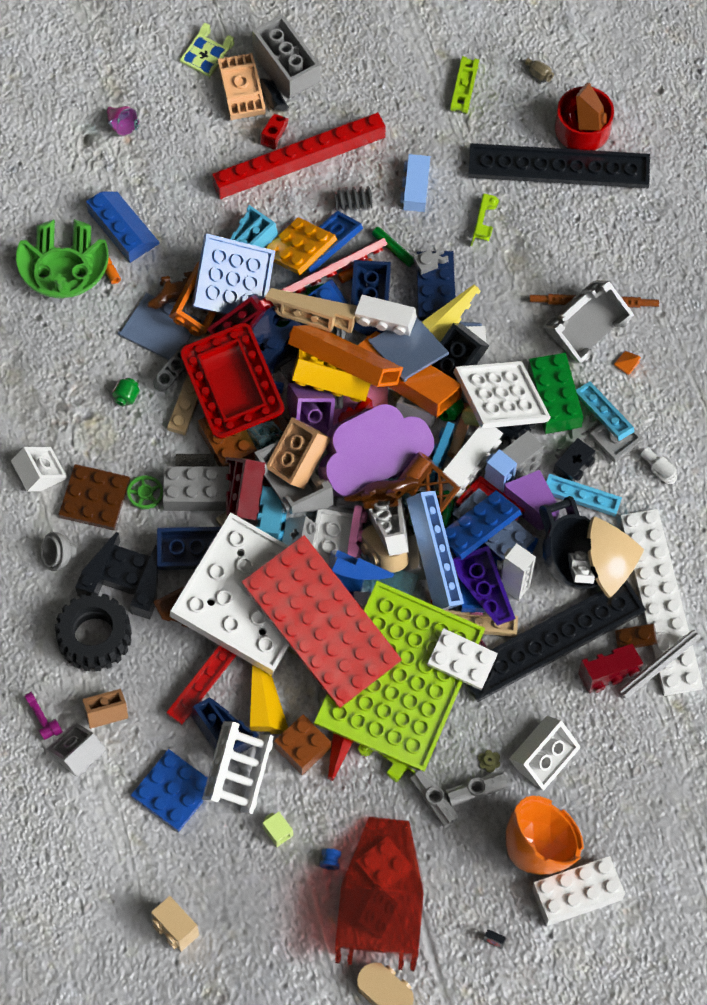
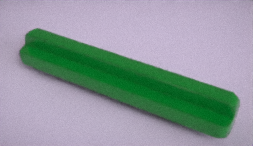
M376 227L372 231V235L377 240L385 238L387 242L385 247L408 267L415 263L413 256L380 227Z

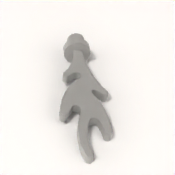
M591 411L586 415L582 428L572 429V439L569 438V435H566L564 446H559L555 454L557 459H560L577 438L580 440L586 439L587 435L584 433L591 430L598 423V419L591 423L588 422L593 415Z

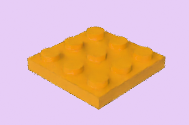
M297 217L266 248L275 250L274 263L301 275L337 241L335 234Z

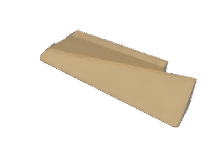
M271 288L265 296L266 300L274 304L276 307L275 312L279 316L329 332L335 326L351 333L356 321L355 311L357 306L274 288Z

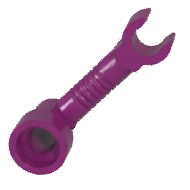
M32 692L24 695L42 727L39 732L44 740L53 735L57 736L63 733L56 719L50 722L47 721Z

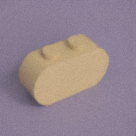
M373 525L363 530L361 550L364 555L371 559L372 564L391 573L401 571L408 565V553L389 556Z
M370 963L359 972L357 979L358 992L372 1005H413L414 1000L410 984L404 979L400 981L390 966L387 965L385 967L381 963Z

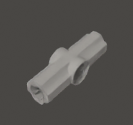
M419 770L410 777V780L424 798L426 806L434 812L444 828L449 827L459 819V816L445 798L442 789L437 787L426 770L425 772ZM437 795L440 799L438 801H431L429 797Z
M501 770L482 778H473L468 783L446 790L445 793L449 804L455 807L472 800H481L486 795L508 788V784ZM479 786L482 791L474 792L471 788Z

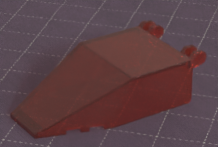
M376 817L368 818L342 876L335 940V963L339 964L341 961V949H349L348 965H352L353 950L399 954L398 970H402L404 966L403 956L410 955L412 956L410 971H415L419 952L424 880L409 821Z

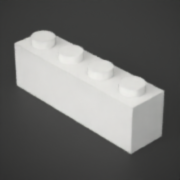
M516 543L513 548H508L503 556L505 559L502 563L501 580L505 591L519 601L530 587L536 556Z

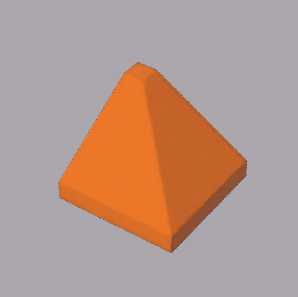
M624 351L614 363V366L629 376L640 363L641 357Z

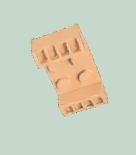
M253 53L219 58L218 69L220 78L223 81L230 121L265 115L266 109Z

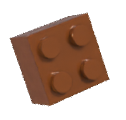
M304 714L274 740L275 749L301 775L306 773L331 750V741Z

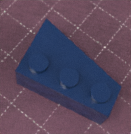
M211 697L194 705L192 708V719L214 751L217 747L223 722L240 724L239 732L255 738L259 737L258 733L252 732L241 720L235 719L229 714L228 710ZM235 740L233 751L241 754L253 747V745Z

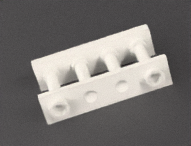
M223 722L202 800L218 802L221 798L241 805L240 813L253 814L257 806L256 799L268 755L273 747V736L260 735V739L239 732L240 724ZM235 740L256 746L255 757L252 758L234 752ZM230 759L252 766L249 778L228 771ZM224 779L246 785L244 797L223 791Z

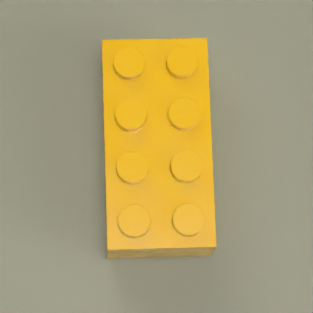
M300 349L298 351L292 372V380L296 384L306 386L307 384L313 386L318 391H331L333 395L342 397V395L348 396L350 400L355 402L366 401L370 383Z

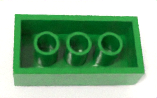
M566 353L529 359V376L550 415L549 421L542 423L544 433L550 434L582 428L583 414Z

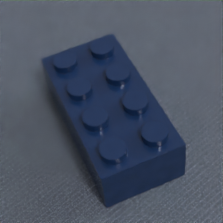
M417 251L416 255L426 251ZM444 251V254L440 255L441 257L448 255L449 258L448 262L444 264L438 263L437 269L420 274L416 266L419 320H425L455 298L453 251Z
M221 527L157 528V567L159 570L196 569Z

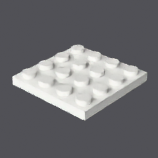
M522 361L455 367L453 372L461 384V389L481 429L545 423L549 421L550 415Z

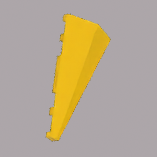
M252 665L250 730L282 734L288 728L273 678L270 674Z

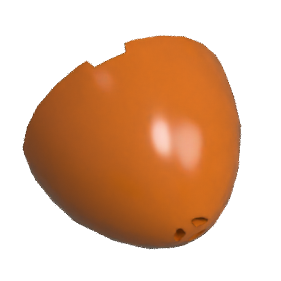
M528 796L517 804L506 826L505 843L510 860L520 870L532 874L548 875L567 869L581 858L580 854L584 844L577 824L564 809L559 810L551 804L552 800L541 796Z

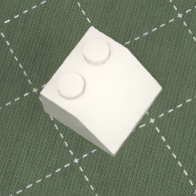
M23 447L11 460L27 492L42 491L67 478L51 447Z

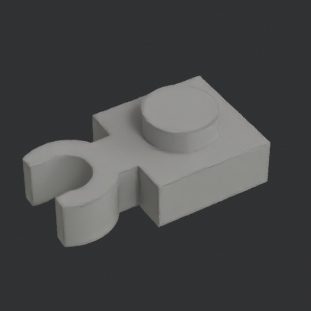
M444 248L437 249L434 254H432L431 250H428L413 257L420 274L437 269L438 263L444 264L448 262V255L445 257L440 256L444 254Z

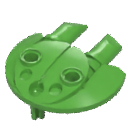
M55 220L47 221L36 227L35 247L27 240H20L16 251V263L19 274L31 289L44 296L69 298L85 293L100 281L108 265L109 253L106 240L99 239L91 246V226L79 220H73V246L71 248L61 249L54 247Z

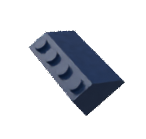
M354 260L351 305L358 306L362 295L389 301L391 262ZM356 321L353 327L354 330L366 336H370L375 331L380 334L384 332L376 327L362 326Z

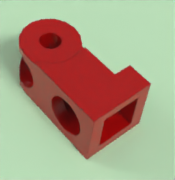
M274 113L261 132L260 145L276 150L278 142L288 125V118Z

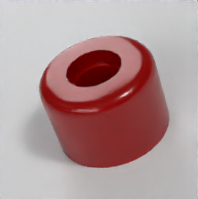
M583 86L572 88L559 100L555 120L556 136L561 144L568 149L597 150L607 142L610 136L614 117L613 103L603 91L592 87L604 106L607 121L601 130H579L576 95Z

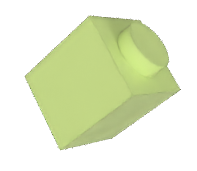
M279 811L276 814L271 813L264 818L262 823L263 829L276 847L293 837V829Z

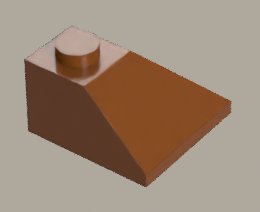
M586 83L576 95L579 130H601L604 124H606L607 115L604 113V106L591 84Z

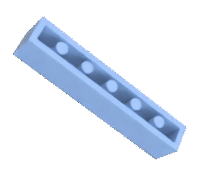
M420 492L407 498L433 605L443 610H449L464 604L436 492Z

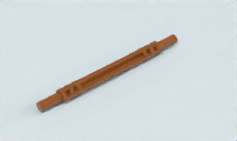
M549 293L548 295H530L529 302L566 305L576 295ZM621 297L630 308H640L641 306L659 307V299Z

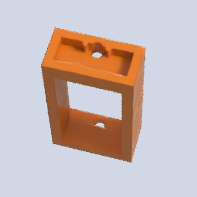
M199 262L195 265L169 315L174 323L184 326L195 336H201L206 333L207 328L216 315L215 312L209 311L203 324L182 311L196 284Z

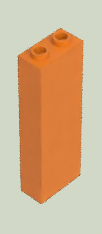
M310 325L293 326L290 331L288 344L376 387L398 385L403 370L402 366L323 329Z
M375 331L370 336H367L358 346L381 356L368 341V339H372L380 333ZM432 365L411 376L406 382L400 378L398 385L387 386L435 417L445 412L462 395L461 384Z

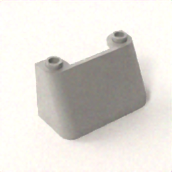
M595 280L543 325V328L576 363L581 364L590 359V349L614 327L627 326L634 314L609 281Z
M279 441L254 452L255 461L265 462L264 477L281 500L285 512L296 514L333 506V487L328 480H320L315 471H313L305 488L302 489L290 485L267 469L266 465Z

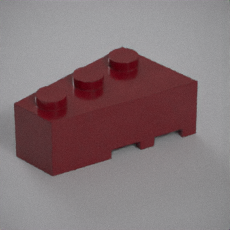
M254 295L208 327L207 330L213 335L240 323H247L253 329L267 310L258 297Z
M225 457L226 463H229V474H226V480L229 481V491L226 492V515L229 516L230 513H233L239 518L256 520L259 512V499L262 493V480L265 474V462Z
M633 643L611 651V654L606 656L599 654L595 660L588 661L586 658L581 661L578 674L589 694L592 692L599 693L606 688L605 686L619 684L623 681V678L628 676L634 677L641 672L643 662Z

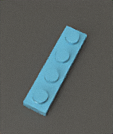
M591 381L576 389L578 398L618 441L634 432V427Z
M552 474L548 475L546 481L554 497L564 500L565 497L572 496L578 505L616 517L622 497Z

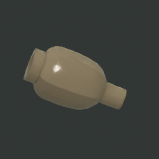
M529 58L525 60V64L529 67V71L534 77L540 81L550 82L554 73L547 64L538 60L532 61Z

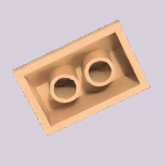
M292 417L266 465L267 469L290 485L304 489L331 438Z

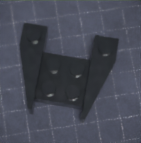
M115 532L82 570L75 586L77 596L80 597L81 594L85 593L86 596H91V593L99 595L102 585L134 595L130 604L132 614L150 620L155 609L153 602L157 600V545L154 546L151 556L120 547V536L118 532Z

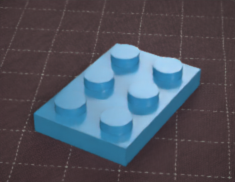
M447 422L446 427L441 428L439 442L435 444L432 452V461L440 469L444 465L447 452L454 437L455 424ZM434 470L430 474V483L437 482L438 473Z

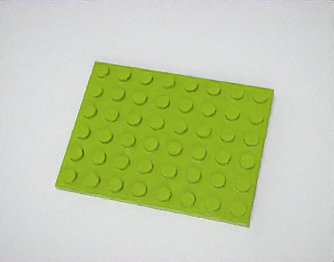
M376 581L364 612L401 657L402 661L340 709L327 694L314 724L416 770L425 772L463 683L456 678L427 666L428 661L443 629L479 644L485 628Z

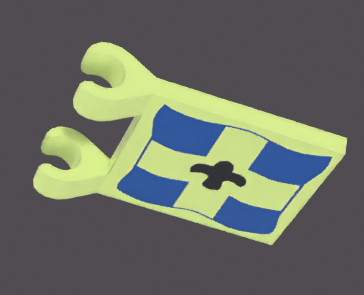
M204 23L198 35L180 59V62L211 77L218 67V59L224 58L235 42L233 41L234 37L230 35L226 37L223 45L207 38L211 29L209 24Z

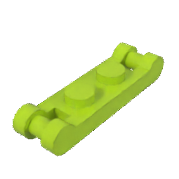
M462 56L450 111L460 110L463 111L462 113L468 114L480 59L474 58L472 60ZM458 100H462V101H464V104L457 103V102H458Z

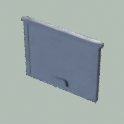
M146 293L122 331L118 332V335L170 360L176 351L189 341L192 334L187 328L177 325L169 317L174 307L173 305L168 303L160 309L149 308L147 303L154 296ZM183 311L199 323L201 322V319Z
M418 318L415 320L410 336L398 335L386 330L376 337L368 339L369 343L381 357L403 367L400 378L404 382L411 376L449 355L447 349Z

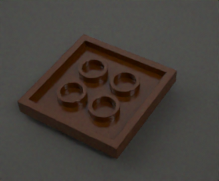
M75 464L58 514L59 518L115 531L130 477Z

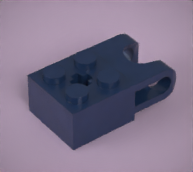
M269 308L252 329L271 375L275 372L276 366L285 359V355L289 353V349L292 347V345L288 344L293 326L302 325L293 320L285 327H277L280 316L275 312L274 308Z

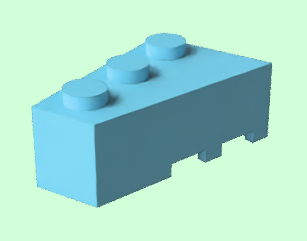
M248 205L244 218H241L237 231H234L230 239L266 248L278 236L276 223Z
M263 486L260 511L257 517V528L282 542L284 535L282 524L286 525L287 513H284L281 500L273 488Z

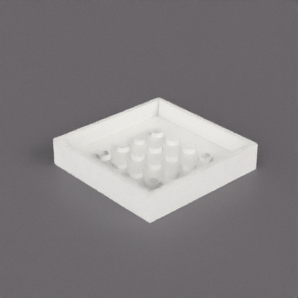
M230 513L171 609L170 617L272 676L290 645L241 582L289 546ZM243 551L244 556H239L237 552ZM213 600L215 604L210 606L207 601ZM259 630H264L266 634L260 635Z

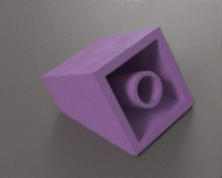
M288 383L287 405L290 418L293 417L326 434L333 426L335 397L330 391H318L313 386L307 384L306 386H301L296 383Z
M535 471L506 483L503 493L524 509V514L521 517L539 531L545 529L539 513V507L544 504L551 505L557 502L541 471ZM560 510L552 512L554 521L558 519Z

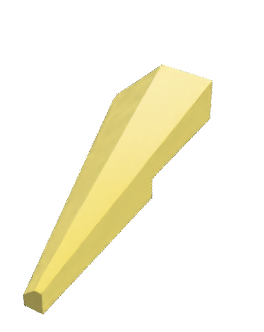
M473 284L422 321L439 342H441L453 323L461 321L460 316L465 309H469L471 306L470 302L475 294L480 293L479 288Z

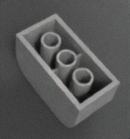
M283 14L252 30L255 55L284 97L289 99L320 82V64Z

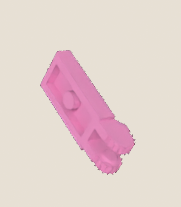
M360 505L354 507L347 552L348 555L355 558H360L362 555V550L359 546L360 542H362L363 523L367 522L368 517L365 508Z

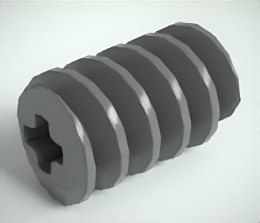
M360 186L358 192L355 187H352L351 192L345 187L343 193L340 187L337 188L335 193L336 211L339 205H341L342 210H345L346 205H348L350 210H352L353 205L359 210L361 204L364 209H367L368 204L372 208V191L369 186L366 187L365 191Z

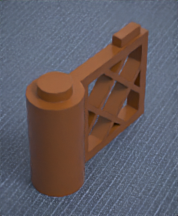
M420 451L397 479H403L406 475L419 479L420 486L407 492L411 496L416 495L420 487L426 486V492L431 491L430 486L439 485V495L437 498H440L439 508L441 513L461 488L438 468L427 455ZM434 470L438 473V482L430 483V474ZM449 483L454 488L449 494L444 495L443 484Z

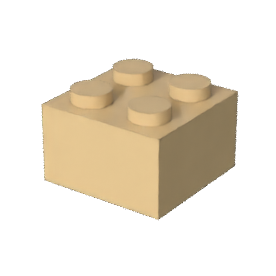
M171 896L167 897L151 912L153 918L151 921L154 924V929L160 935L162 933L165 934L167 943L174 950L178 948L182 952L199 936L198 925Z

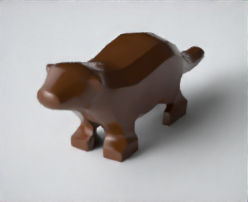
M192 271L184 272V276L187 278H183V281L173 283L170 282V276L161 277L160 286H162V289L158 295L147 303V306L153 309H160L168 303L176 302ZM194 286V288H193V290H192V292H191V294H190L188 300H190V299L193 298L195 286Z
M409 475L400 480L375 481L369 483L355 494L344 496V501H363L365 509H374L375 503L390 501V507H395L399 505V498L420 486V481Z

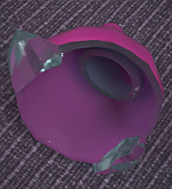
M128 106L107 108L108 123L116 133L125 136L134 130H138L139 119L133 108Z

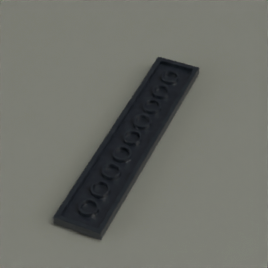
M470 143L468 178L649 189L650 154Z
M626 579L612 597L608 598L603 591H600L491 649L498 654L482 690L468 684L467 686L476 701L479 702L640 616L646 611V608Z

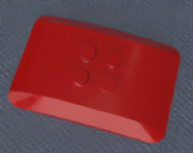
M247 323L237 324L182 348L181 357L214 437L218 439L227 438L276 418L284 412L283 401L252 328Z

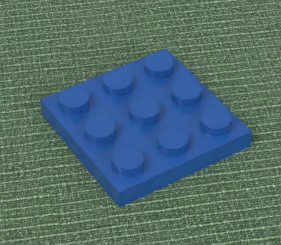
M168 749L134 790L131 797L179 832L204 802L202 797L208 778Z

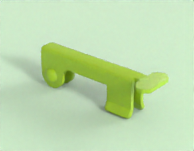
M483 193L470 246L473 245L475 238L489 241L493 227L483 225L486 210L497 208L499 200L496 196Z
M359 745L358 748L362 756H369L372 752H376L362 745ZM382 755L393 764L387 771V775L395 782H398L407 770L413 775L416 773L407 765Z

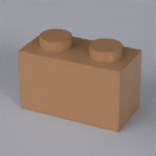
M121 689L82 699L90 729L128 719L127 705Z

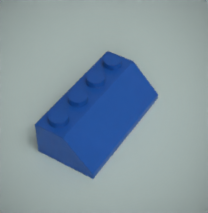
M100 192L86 201L90 216L129 263L160 244L118 192Z

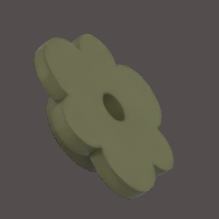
M487 750L478 756V760L481 762V769H486L487 772L492 773L495 771V768L500 767L499 753H492L491 750Z

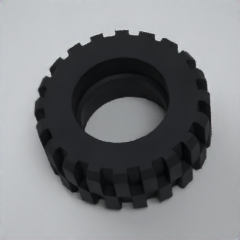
M85 593L81 594L77 600L74 597L70 600L69 606L65 604L62 607V613H59L56 618L55 636L59 650L64 655L65 660L68 663L72 662L73 666L78 669L83 666L84 671H90L91 668H95V671H101V667L105 666L107 669L111 668L114 661L119 663L122 660L121 654L126 655L128 646L131 645L132 631L128 614H126L123 605H119L115 598L109 600V595L102 594V596H98L97 593H91V596H86ZM90 619L104 620L111 625L112 632L107 640L98 645L82 644L76 639L75 632L83 622Z

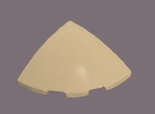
M594 516L591 518L587 538L591 539V550L588 551L590 566H594L598 574L596 581L599 587L610 598L634 570L644 549L617 527Z

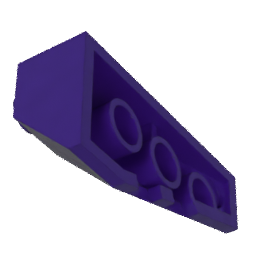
M489 545L473 551L464 559L459 557L453 558L459 579L497 626L516 619Z

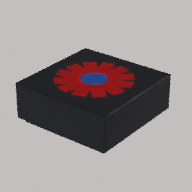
M487 930L483 941L503 949L506 937Z

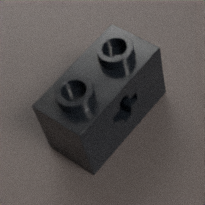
M577 438L555 463L553 473L561 478L578 482L584 475L583 471L594 464L596 451Z

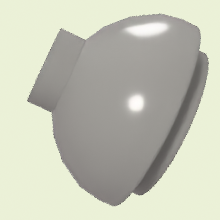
M50 532L42 541L41 558L46 567L51 571L63 569L70 559L76 555L75 545L70 543L61 533Z

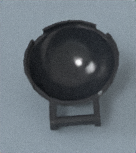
M572 496L565 497L563 501L551 505H541L539 513L546 531L542 553L547 570L554 579L567 587L574 589L594 588L598 585L596 581L598 574L595 567L591 566L590 568L595 576L594 583L574 582L568 561V553L580 551L588 555V551L591 550V539L587 538L591 520L585 516H580L575 499ZM565 508L567 515L554 521L552 512Z

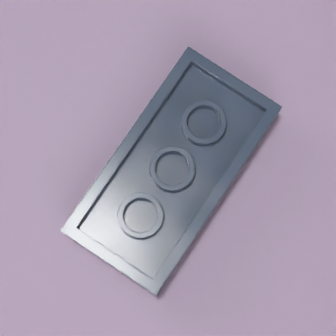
M480 488L477 489L452 513V517L458 520L487 498L488 495ZM514 520L483 543L485 547L489 545L491 552L503 562L505 559L503 556L508 548H513L517 543L526 549L535 541V538Z

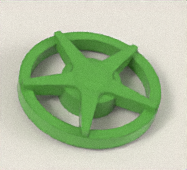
M139 476L132 480L128 486V499L132 505L139 509H151L157 506L163 498L162 484L152 476ZM142 480V485L138 490H131L135 483ZM144 480H151L157 485L151 487L145 484ZM160 488V496L156 500L153 497V492ZM130 494L138 495L140 498L139 502L136 503ZM144 500H151L152 502H154L149 505H142Z

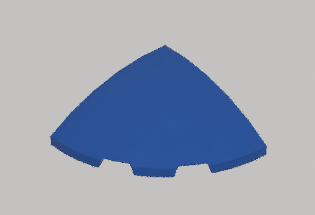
M331 550L328 565L336 574L364 580L387 579L394 576L393 573L363 559L352 557L339 550Z

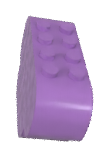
M392 405L372 406L335 424L328 430L326 436L331 438L326 447L328 454L319 463L318 475L320 480L329 481L333 487V496H349L357 493L369 483L399 477L419 451L429 457L434 448V438L430 428L422 419L418 417L403 418L401 412Z

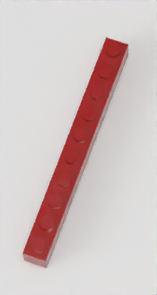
M379 112L213 173V186L219 198L223 199L385 138L386 126Z

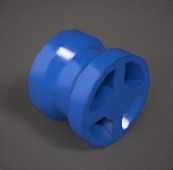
M330 848L322 849L321 855L323 858L319 866L327 870H339L340 864L338 860L341 858L342 852Z

